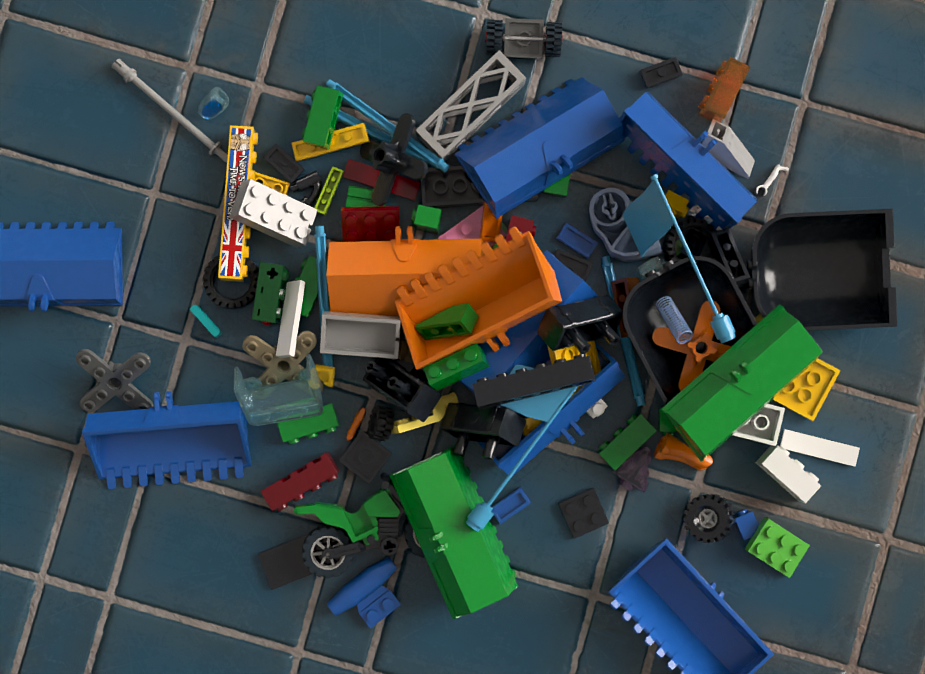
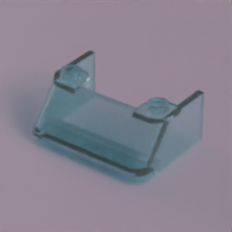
M307 354V368L300 370L299 380L263 386L257 378L250 377L244 379L239 367H234V393L249 424L260 426L318 416L323 412L319 376L311 354Z

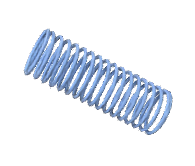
M668 296L662 297L661 299L663 300L659 304L664 301L663 303L671 302L664 304L662 307L659 304L657 306L656 303V308L677 343L684 344L686 342L679 341L682 339H678L683 337L680 335L690 332V337L692 338L693 333L672 298Z

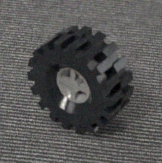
M705 494L692 499V502L687 505L688 509L684 511L686 518H683L684 522H687L686 530H690L689 535L691 537L695 536V540L703 541V543L718 542L730 535L729 532L734 529L732 524L736 521V519H733L735 511L731 510V503H727L726 498H721L717 494Z

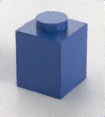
M746 509L737 511L733 519H736L734 524L741 539L751 538L759 526L753 511H747Z

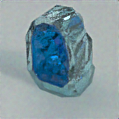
M213 88L199 104V115L204 119L217 117L228 107L229 97L221 88Z

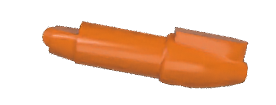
M362 407L355 415L346 436L347 441L352 440L364 419L365 408Z

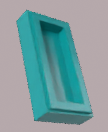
M193 305L190 308L191 312L215 338L222 335V331L198 305Z

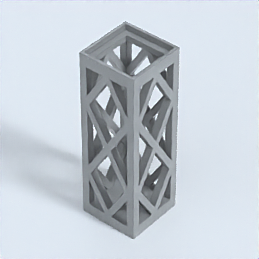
M499 50L416 129V136L431 152L444 159L445 162L458 150L459 145L465 143L525 85L526 77ZM509 79L513 84L505 91L507 80ZM502 80L498 96L476 101L480 84ZM472 90L470 101L457 105ZM485 110V111L469 126V123H470V120H471V116H472V112ZM466 114L462 131L440 135L444 118ZM436 125L434 135L432 137L428 133V131ZM445 144H450V145H449L447 148H445V149L441 146V145H445Z

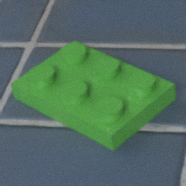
M764 517L744 550L790 578L810 545L769 518Z

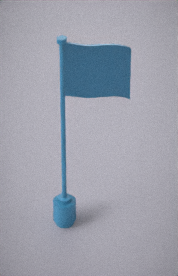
M658 174L650 177L652 182L644 193L626 208L623 218L641 257H644L650 246L661 239L674 224L715 314L712 316L713 320L710 321V325L717 340L720 339L721 343L727 342L736 337L734 334L736 331L728 314L718 313L658 182Z
M515 365L509 375L515 374V371L518 369L527 368V370H531L534 368ZM578 386L501 405L526 417L547 423L488 503L483 502L481 504L478 502L467 516V525L477 532L486 526L494 515L491 512L493 508L490 505Z

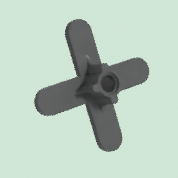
M89 349L78 351L76 362L99 381L96 386L82 396L80 406L83 410L94 412L115 395L133 410L154 407L153 402L131 384L133 380L149 368L151 360L147 354L138 352L133 354L124 363L114 364L112 361H109L107 364Z

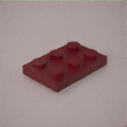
M399 206L341 207L343 242L390 241L391 239H396L395 227L400 226Z

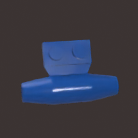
M389 556L367 567L334 595L327 603L329 609L337 616L357 605L359 615L371 629L401 605L391 590L382 586L398 568Z

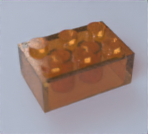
M729 57L727 61L723 60L716 71L718 77H714L707 89L710 92L709 95L706 94L698 106L701 109L699 115L711 121L715 119L722 122L751 67L732 57Z

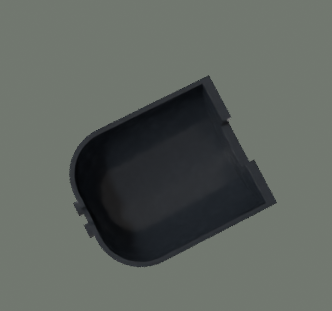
M893 208L787 213L776 216L766 222L756 234L750 258L747 259V270H750L748 290L752 291L755 306L761 316L765 318L780 304L789 314L799 320L807 331L897 327L896 287H891L890 248H894Z
M693 256L712 300L718 303L720 313L728 314L736 331L734 332L736 337L727 342L721 343L720 339L717 340L715 333L713 334L712 341L732 347L757 325V322L727 268L714 259ZM689 257L675 263L673 260H670L662 265L663 269L657 272L653 269L644 274L646 278L631 289L623 306V323L626 332L665 405L681 392L678 383L687 354L658 346L653 342L652 333L656 328H668L656 308V303L662 297H671L693 333L700 307L705 301H708ZM699 342L696 345V351L703 353L705 344ZM706 360L703 371L714 362Z

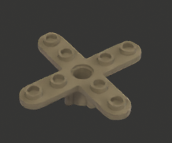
M310 331L300 333L296 339L294 357L285 358L276 356L277 346L272 347L257 336L250 335L244 338L243 350L268 367L251 386L250 393L254 398L265 399L284 379H287L310 395H318L323 391V381L299 365L316 346L317 337L314 333Z

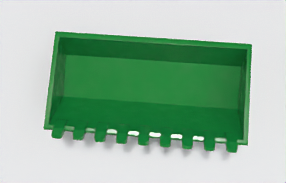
M779 304L661 410L702 462L766 404L772 401L775 396L781 393L801 373L808 369L823 351L799 320L789 314Z
M453 446L390 475V478L452 619H457L509 596L518 587V584L515 580L517 577L515 570H511L509 566L510 559L508 555H504L502 550L504 547L503 543L497 539L495 525L492 526L489 521L483 529L477 532L466 524L467 516L478 502L482 504L484 500L482 496H478L476 491L478 487L476 482L471 480L470 468L466 467L463 462L465 457L453 454L452 452L455 448Z

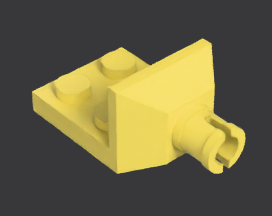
M455 392L441 396L425 422H421L411 416L412 420L410 421L409 418L394 421L391 434L402 433L440 421L445 415L448 404L458 403Z

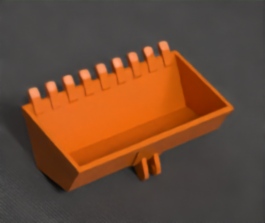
M396 226V239H391L390 241L329 242L326 276L330 312L399 316L395 300L400 298L397 293L398 287L404 286L408 293L414 291L411 286L413 279H418L422 286L428 284L424 277L425 273L431 271L436 279L441 277L442 275L438 267L442 264H445L450 272L456 269L452 263L453 258L460 257L464 264L470 262L466 255L467 251L473 249L478 257L483 255L481 244L485 241H482V239H414L412 226L407 228L408 239H402L401 228Z
M512 227L509 229L512 240L507 242L503 235L499 234L495 237L498 245L495 249H492L488 242H484L481 244L483 255L478 257L473 249L467 251L466 255L470 262L464 264L460 257L453 258L452 263L456 268L450 272L448 267L442 264L438 267L442 275L441 277L436 279L431 271L425 273L424 277L428 284L422 286L418 279H413L411 286L414 291L408 293L404 286L397 288L400 298L395 300V304L417 370L476 343L479 344L487 341L492 350L496 352L500 349L494 337L497 336L505 347L510 345L509 339L504 333L508 331L507 329L562 302L555 272L535 243L530 231L521 234L517 227ZM469 303L479 316L472 333L467 335L425 340L415 328L417 324L454 305Z

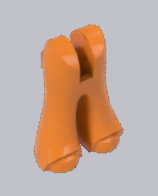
M669 433L661 437L654 452V458L679 461L700 471L705 470L713 463L711 456H708L701 462L690 447Z

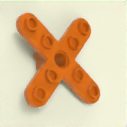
M705 301L701 305L693 337L684 344L677 343L669 328L658 327L652 333V340L656 345L687 354L678 383L680 391L703 372L706 360L715 362L731 348V346L712 341L714 331L710 321L713 320L712 316L715 314L709 301ZM713 301L718 313H720L718 303ZM689 335L687 338L682 339V340H679V341H684V340L688 339L691 335ZM699 342L705 344L703 353L696 351V345Z

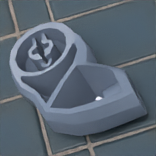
M606 188L593 196L589 207L590 221L595 234L603 241L610 257L623 262H632L664 254L662 242L659 239L650 246L644 257H641L623 218L624 211L632 203L625 192L617 188Z

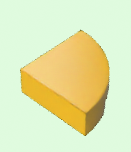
M316 364V375L324 382L323 384L333 387L335 367Z

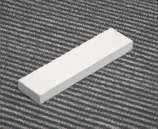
M301 280L287 282L276 356L279 358L294 357L305 288V282Z
M786 429L783 431L780 447L782 446L786 450L850 466H856L860 450L858 447Z

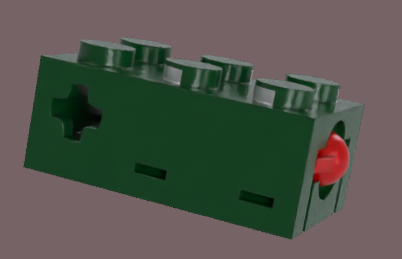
M260 262L252 320L262 322L266 326L271 324L279 325L283 309H281L282 302L285 299V283L289 282L290 272H288L287 267L284 265ZM278 272V276L271 277V274Z

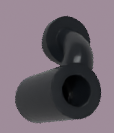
M317 170L297 179V183L290 186L293 193L298 190L303 192L313 187L308 198L304 196L301 199L302 203L311 206L321 190L322 181Z

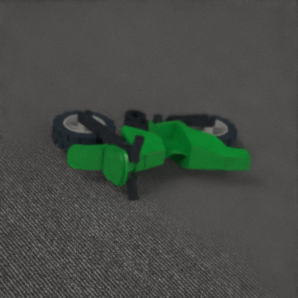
M387 473L380 475V478L383 480L381 484L382 489L367 498L361 505V508L355 513L347 512L340 504L322 502L296 505L294 507L296 515L315 514L323 523L328 524L316 527V529L310 531L304 540L302 558L305 566L309 568L311 573H315L318 577H338L341 573L346 572L347 568L351 565L354 553L365 552L374 548L381 549L386 555H393L398 551L399 519L405 510L390 475ZM407 518L404 527L406 543L414 554L416 553L419 557L424 558V553ZM327 538L326 543L322 544L319 542V540ZM330 538H333L337 541L330 543ZM391 540L392 546H388L387 541ZM317 544L321 547L322 551L313 552L315 545ZM322 555L321 562H318L315 556ZM341 557L339 561L334 562L333 558ZM326 558H329L332 565H324L323 563Z

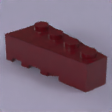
M326 452L302 468L263 489L261 493L272 511L277 509L280 512L288 507L287 502L292 499L297 502L305 497L304 492L308 490L314 492L322 487L320 483L327 480L329 483L338 478L337 473L340 470L331 454Z

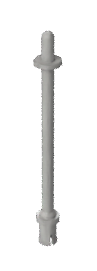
M120 58L116 60L117 64L115 62L112 64L111 68L123 76L124 81L134 83L210 149L208 153L210 156L216 154L227 163L228 154L220 148L222 144L220 141L217 143L211 141L137 77V71L129 68Z

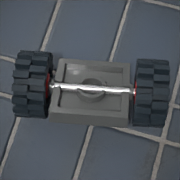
M505 18V34L502 36L503 20H487L486 54L495 55L499 50L501 51L503 40L504 55L507 58L542 59L543 43H545V57H561V22H547L546 33L543 35L544 20Z

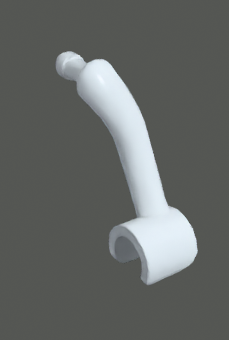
M780 164L776 165L765 183L755 189V195L758 194V189L762 188L764 190L763 196H765L768 192L767 188L777 177L779 170L787 172L789 168L781 167Z

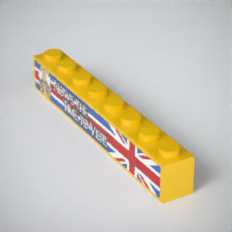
M230 125L218 273L220 281L244 282V277L248 275V266L245 265V258H249V246H246L247 239H250L251 227L233 220L229 216L241 182L249 179L255 181V171L252 170L253 163H256L257 153L254 152V144L258 143V133H255L254 127Z

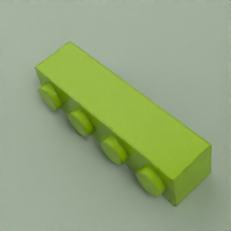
M332 166L315 205L318 213L326 216L342 179L343 170Z

